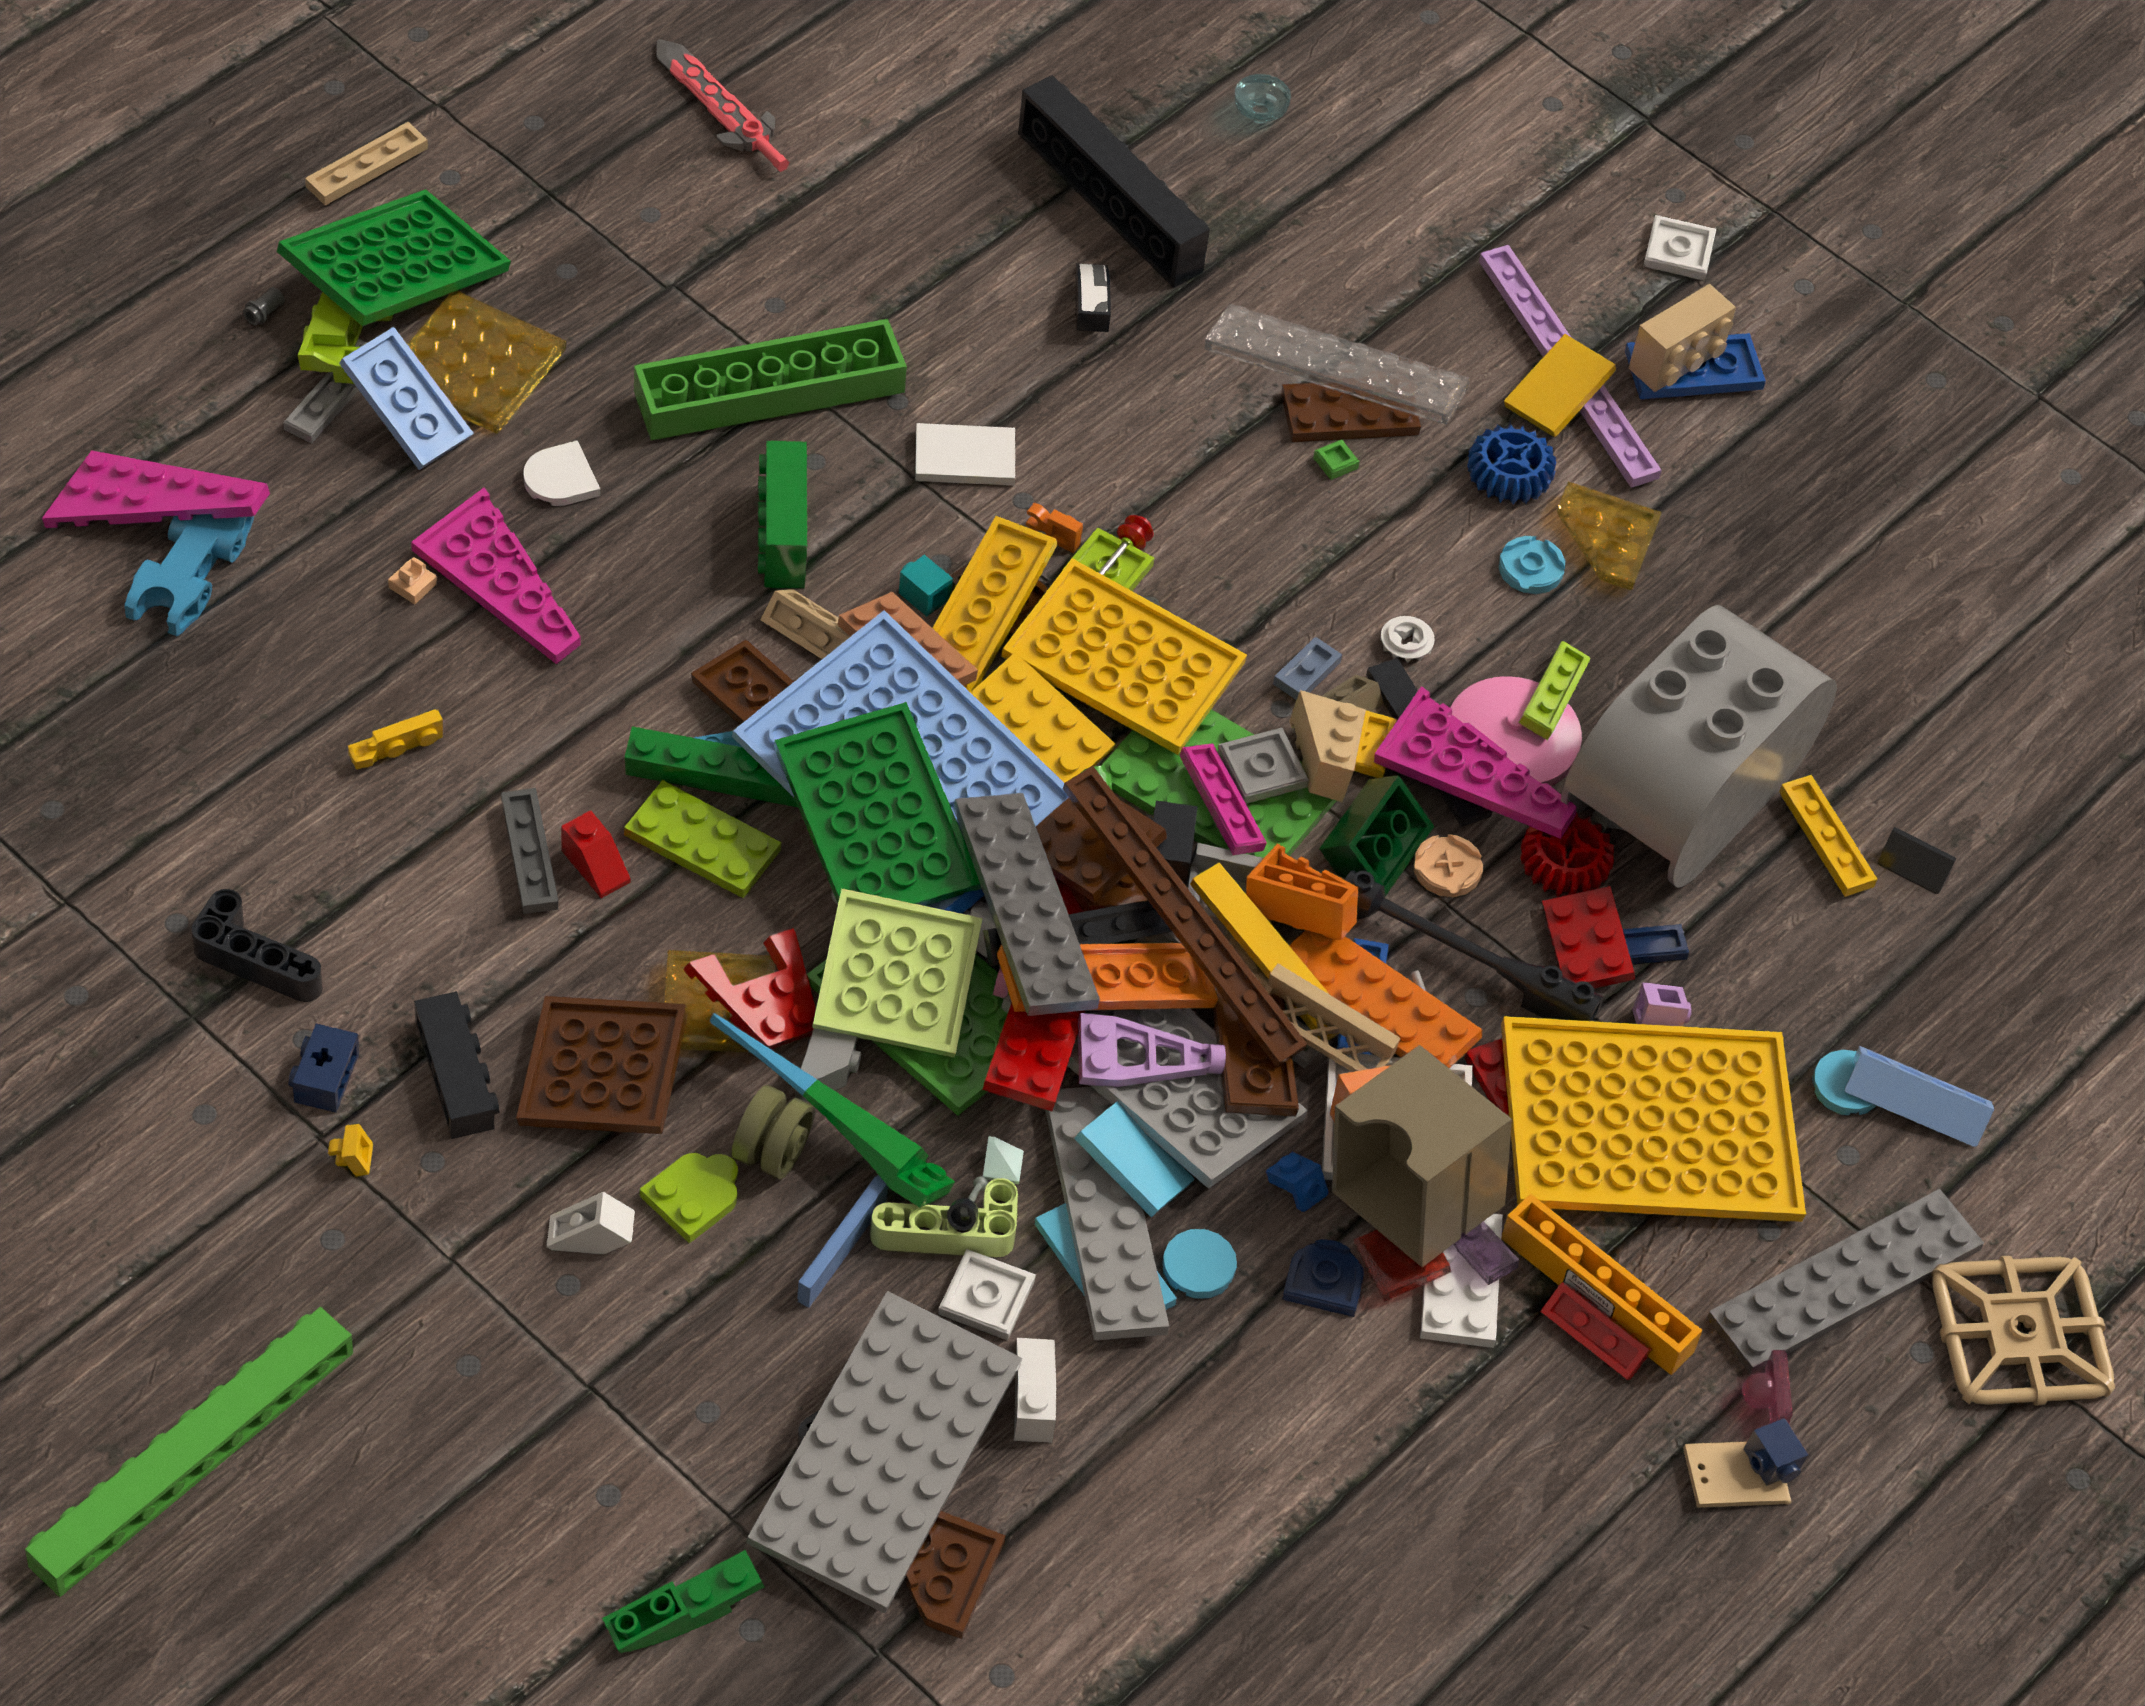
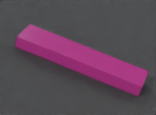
M1214 744L1182 747L1179 756L1232 855L1264 851L1267 842Z

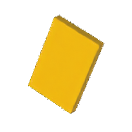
M1564 334L1504 400L1505 407L1551 436L1556 437L1616 371V366L1613 362Z

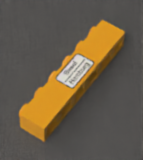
M1530 1194L1507 1215L1501 1236L1505 1243L1558 1285L1561 1282L1569 1284L1652 1349L1648 1357L1670 1375L1695 1352L1702 1333L1701 1328L1535 1196Z

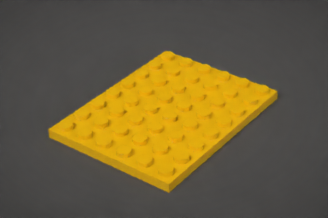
M1503 1017L1501 1031L1509 1117L1512 1119L1511 1141L1517 1206L1532 1194L1550 1209L1803 1222L1806 1210L1782 1032Z

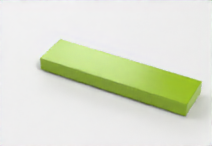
M1562 641L1556 649L1518 723L1548 741L1591 658Z

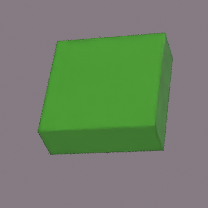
M1342 439L1315 450L1313 456L1330 480L1357 470L1360 462Z

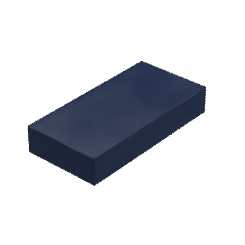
M1681 924L1623 929L1632 965L1687 960L1689 949Z

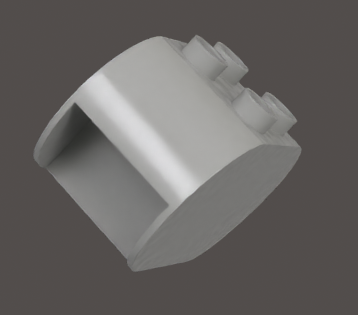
M1721 605L1712 606L1701 613L1605 711L1585 740L1570 768L1562 790L1561 802L1566 805L1572 802L1577 806V813L1591 806L1670 861L1668 881L1677 888L1683 887L1703 871L1780 790L1781 785L1790 779L1811 749L1829 715L1836 696L1837 684L1835 680Z

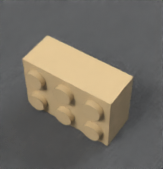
M1711 284L1706 285L1640 325L1628 369L1654 392L1666 385H1673L1679 377L1689 371H1696L1702 363L1712 357H1719L1725 351L1727 337L1733 326L1732 320L1736 307Z

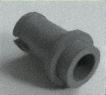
M269 288L257 300L249 301L245 304V309L243 310L245 319L252 325L263 324L266 322L269 314L285 303L284 296L277 288Z

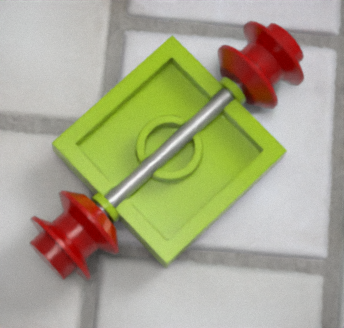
M1137 515L1127 516L1125 524L1120 525L1117 529L1118 538L1097 528L1072 558L1133 591L1154 564V557L1142 551L1146 546V542L1152 540L1154 536L1152 526L1146 518Z

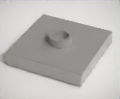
M1283 728L1218 745L1217 752L1246 804L1308 787L1309 779Z

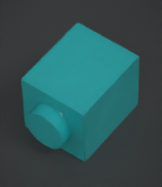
M924 554L915 562H909L902 568L900 572L899 594L927 617L948 601L952 592L953 578Z

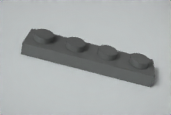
M536 788L501 792V803L523 914L558 910V896Z

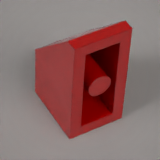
M591 810L561 826V851L601 899L631 883V878L611 833Z

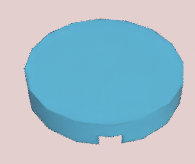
M1523 536L1517 537L1505 545L1499 558V571L1503 580L1512 588L1523 593L1540 594L1549 592L1559 585L1564 575L1565 559L1561 550L1546 539L1542 542L1536 540L1537 537Z
M1838 1050L1828 1053L1820 1059L1812 1076L1817 1099L1825 1107L1841 1115H1850V1113L1858 1112L1861 1115L1868 1113L1877 1106L1845 1091V1086L1855 1067L1854 1057L1857 1051Z
M1190 1229L1177 1234L1168 1243L1162 1261L1163 1274L1170 1286L1175 1290L1180 1289L1186 1292V1296L1195 1299L1211 1298L1222 1294L1232 1282L1237 1268L1236 1253L1230 1243L1218 1233L1206 1229Z

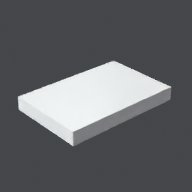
M917 423L915 481L1014 486L1015 428Z

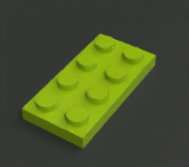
M664 780L660 782L624 827V836L741 898L746 896L781 851L780 841Z

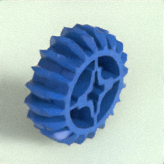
M1497 424L1493 431L1486 429L1482 436L1478 435L1472 448H1470L1467 467L1468 472H1470L1471 482L1477 483L1478 491L1487 490L1488 498L1494 495L1497 496L1500 503L1504 499H1509L1513 505L1517 499H1520L1525 504L1530 500V497L1537 500L1541 493H1546L1551 481L1554 480L1556 457L1553 456V447L1546 446V438H1537L1536 430L1530 433L1526 432L1524 425L1520 429H1514L1509 424L1506 429H1503ZM1489 458L1494 461V464L1489 461Z

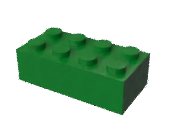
M766 441V454H759V474H765V476H758L759 500H764V502L758 501L759 526H764L758 527L759 552H764V554L758 553V574H764V588L805 589L807 559V442Z

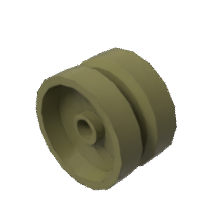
M769 1085L763 1086L753 1097L740 1121L732 1145V1157L749 1166L761 1160V1170L764 1173L779 1180L785 1178L797 1162L807 1142L815 1118L814 1106L798 1098L787 1103L786 1095L783 1091Z

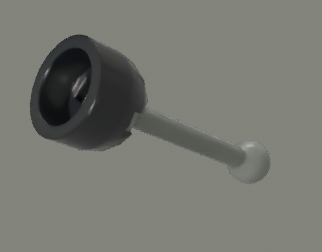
M979 1176L974 1179V1188L968 1198L957 1199L951 1204L947 1212V1220L953 1228L965 1231L974 1226L978 1219V1207L975 1200L980 1191L985 1190L988 1184L984 1177Z

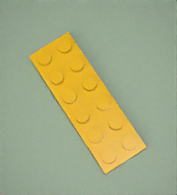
M995 516L932 627L978 670L977 679L964 686L969 692L982 682L1057 547L1056 538Z

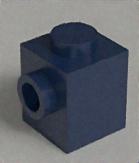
M1785 1418L1755 1429L1743 1448L1749 1457L1752 1469L1761 1476L1766 1486L1778 1481L1788 1483L1798 1477L1801 1473L1800 1468L1808 1457L1806 1450Z

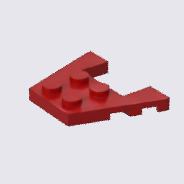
M794 929L771 935L763 942L779 970L777 972L732 986L714 954L691 961L683 968L691 980L696 977L708 989L705 994L713 1003L719 1001L732 1015L729 1020L738 1029L769 1049H774L812 1035L816 1008Z

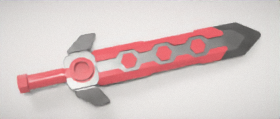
M661 39L657 40V59L729 131L718 134L717 139L724 146L743 151V149L751 152L759 150L779 172L786 170L790 162L770 144L771 137L774 136L775 117L766 111L761 120L757 119L683 45Z

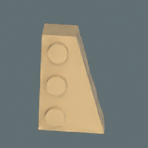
M1300 690L1289 722L1291 728H1295L1297 735L1296 747L1301 750L1303 756L1301 765L1309 779L1308 790L1310 793L1343 802L1354 772L1366 709L1356 707L1351 703L1339 702Z

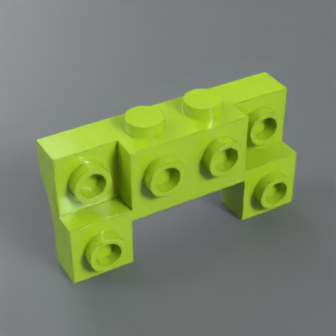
M323 292L318 304L312 308L310 325L304 328L303 342L298 352L300 369L333 372L336 383L354 384L339 363L342 358L360 348L355 346L363 326ZM393 315L377 321H391Z

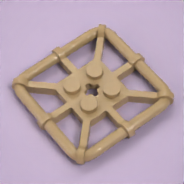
M2001 1256L1999 1260L1952 1262L1944 1265L1938 1264L1931 1275L1933 1292L1942 1325L1940 1336L1942 1342L1947 1345L1955 1382L1965 1402L1968 1404L1974 1402L1984 1405L2033 1402L2035 1406L2045 1405L2047 1401L2107 1397L2114 1391V1372L2103 1334L2105 1324L2103 1318L2098 1316L2088 1275L2081 1266L2083 1262L2075 1257L2073 1259L2065 1257L2013 1259L2012 1256ZM2062 1271L2047 1291L2021 1292L2017 1273ZM2000 1274L2004 1278L2007 1293L1987 1294L1962 1276ZM2073 1278L2083 1317L2060 1318L2055 1297L2068 1281ZM1947 1286L1980 1307L1983 1323H1956ZM2018 1322H2022L2025 1328H2031L2032 1331L2028 1334L2019 1332L2016 1329ZM2084 1332L2085 1335L2089 1336L2097 1369L2067 1348L2065 1333ZM1987 1338L1992 1359L1975 1380L1971 1382L1961 1339ZM2060 1362L2090 1384L2045 1386L2040 1363ZM2026 1364L2031 1387L1981 1390L2000 1365Z

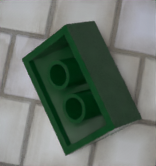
M1399 775L1369 779L1319 850L1337 875L1346 878L1352 870L1355 872L1367 871L1371 873L1374 881L1384 886L1386 896L1416 854L1421 843L1425 841L1432 831L1434 825Z

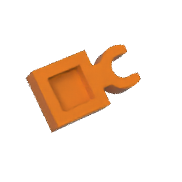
M1033 503L1027 511V514L1031 517L1027 520L1026 526L1035 531L1041 530L1046 535L1056 538L1058 546L1074 554L1081 544L1083 523L1055 509L1050 514L1042 505Z

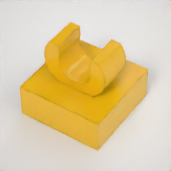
M360 1124L346 1125L344 1139L338 1138L329 1141L328 1154L329 1156L336 1155L335 1164L337 1166H348L355 1177L369 1175L373 1142Z

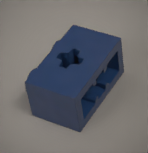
M316 1023L311 1037L305 1036L300 1051L302 1059L299 1066H293L288 1085L293 1087L294 1103L337 1113L359 1056L358 1033Z

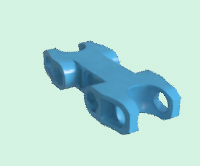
M211 514L193 515L192 520H179L178 516H174L169 526L168 538L176 543L162 564L147 559L134 575L133 583L124 605L126 618L135 621L140 619L148 609L154 606H165L170 608L166 621L169 627L168 633L175 636L182 634L190 624L199 618L209 602L212 583L204 579L218 558L232 563L238 558L245 547L254 516L214 519Z

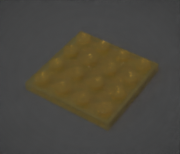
M454 291L450 293L413 337L408 346L462 418L498 434L565 352L566 340L459 291Z

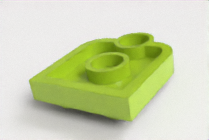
M689 1153L680 1157L641 1187L639 1197L690 1244L734 1209L737 1202V1188L734 1182L738 1176V1166L727 1155L716 1154L706 1158L698 1153Z

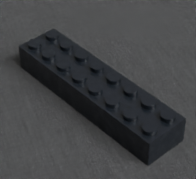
M1053 75L1023 89L1018 135L1173 288L1202 274L1210 232L1206 222L1203 219H1199L1188 208L1187 204L1168 188L1163 180L1158 179L1148 169L1145 162L1139 160L1124 142L1120 141L1109 131L1105 123L1100 122L1089 111L1088 107L1071 94L1068 87L1061 84Z

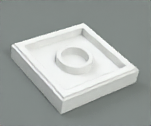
M1655 215L1643 267L1705 281L1716 229Z
M966 1249L939 1306L938 1314L1008 1341L1035 1282L1036 1275Z

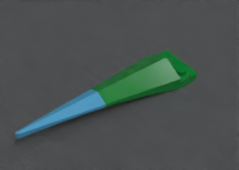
M713 1013L710 1022L759 1058L806 1098L853 1145L890 1189L919 1208L950 1193L955 1181L946 1176V1171L942 1167L933 1163H926L928 1154L921 1146Z

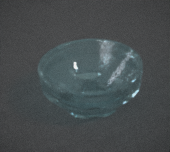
M1254 74L1238 82L1235 88L1234 101L1237 109L1245 117L1256 123H1267L1277 120L1287 112L1291 93L1288 86L1277 77L1266 74ZM1262 105L1267 107L1269 111L1266 113L1255 112L1252 107Z

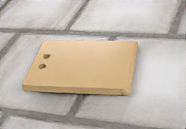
M1747 1442L1685 1444L1683 1447L1697 1508L1791 1504V1498L1787 1483L1778 1481L1766 1486L1761 1476L1754 1472L1750 1465L1749 1457L1743 1450Z

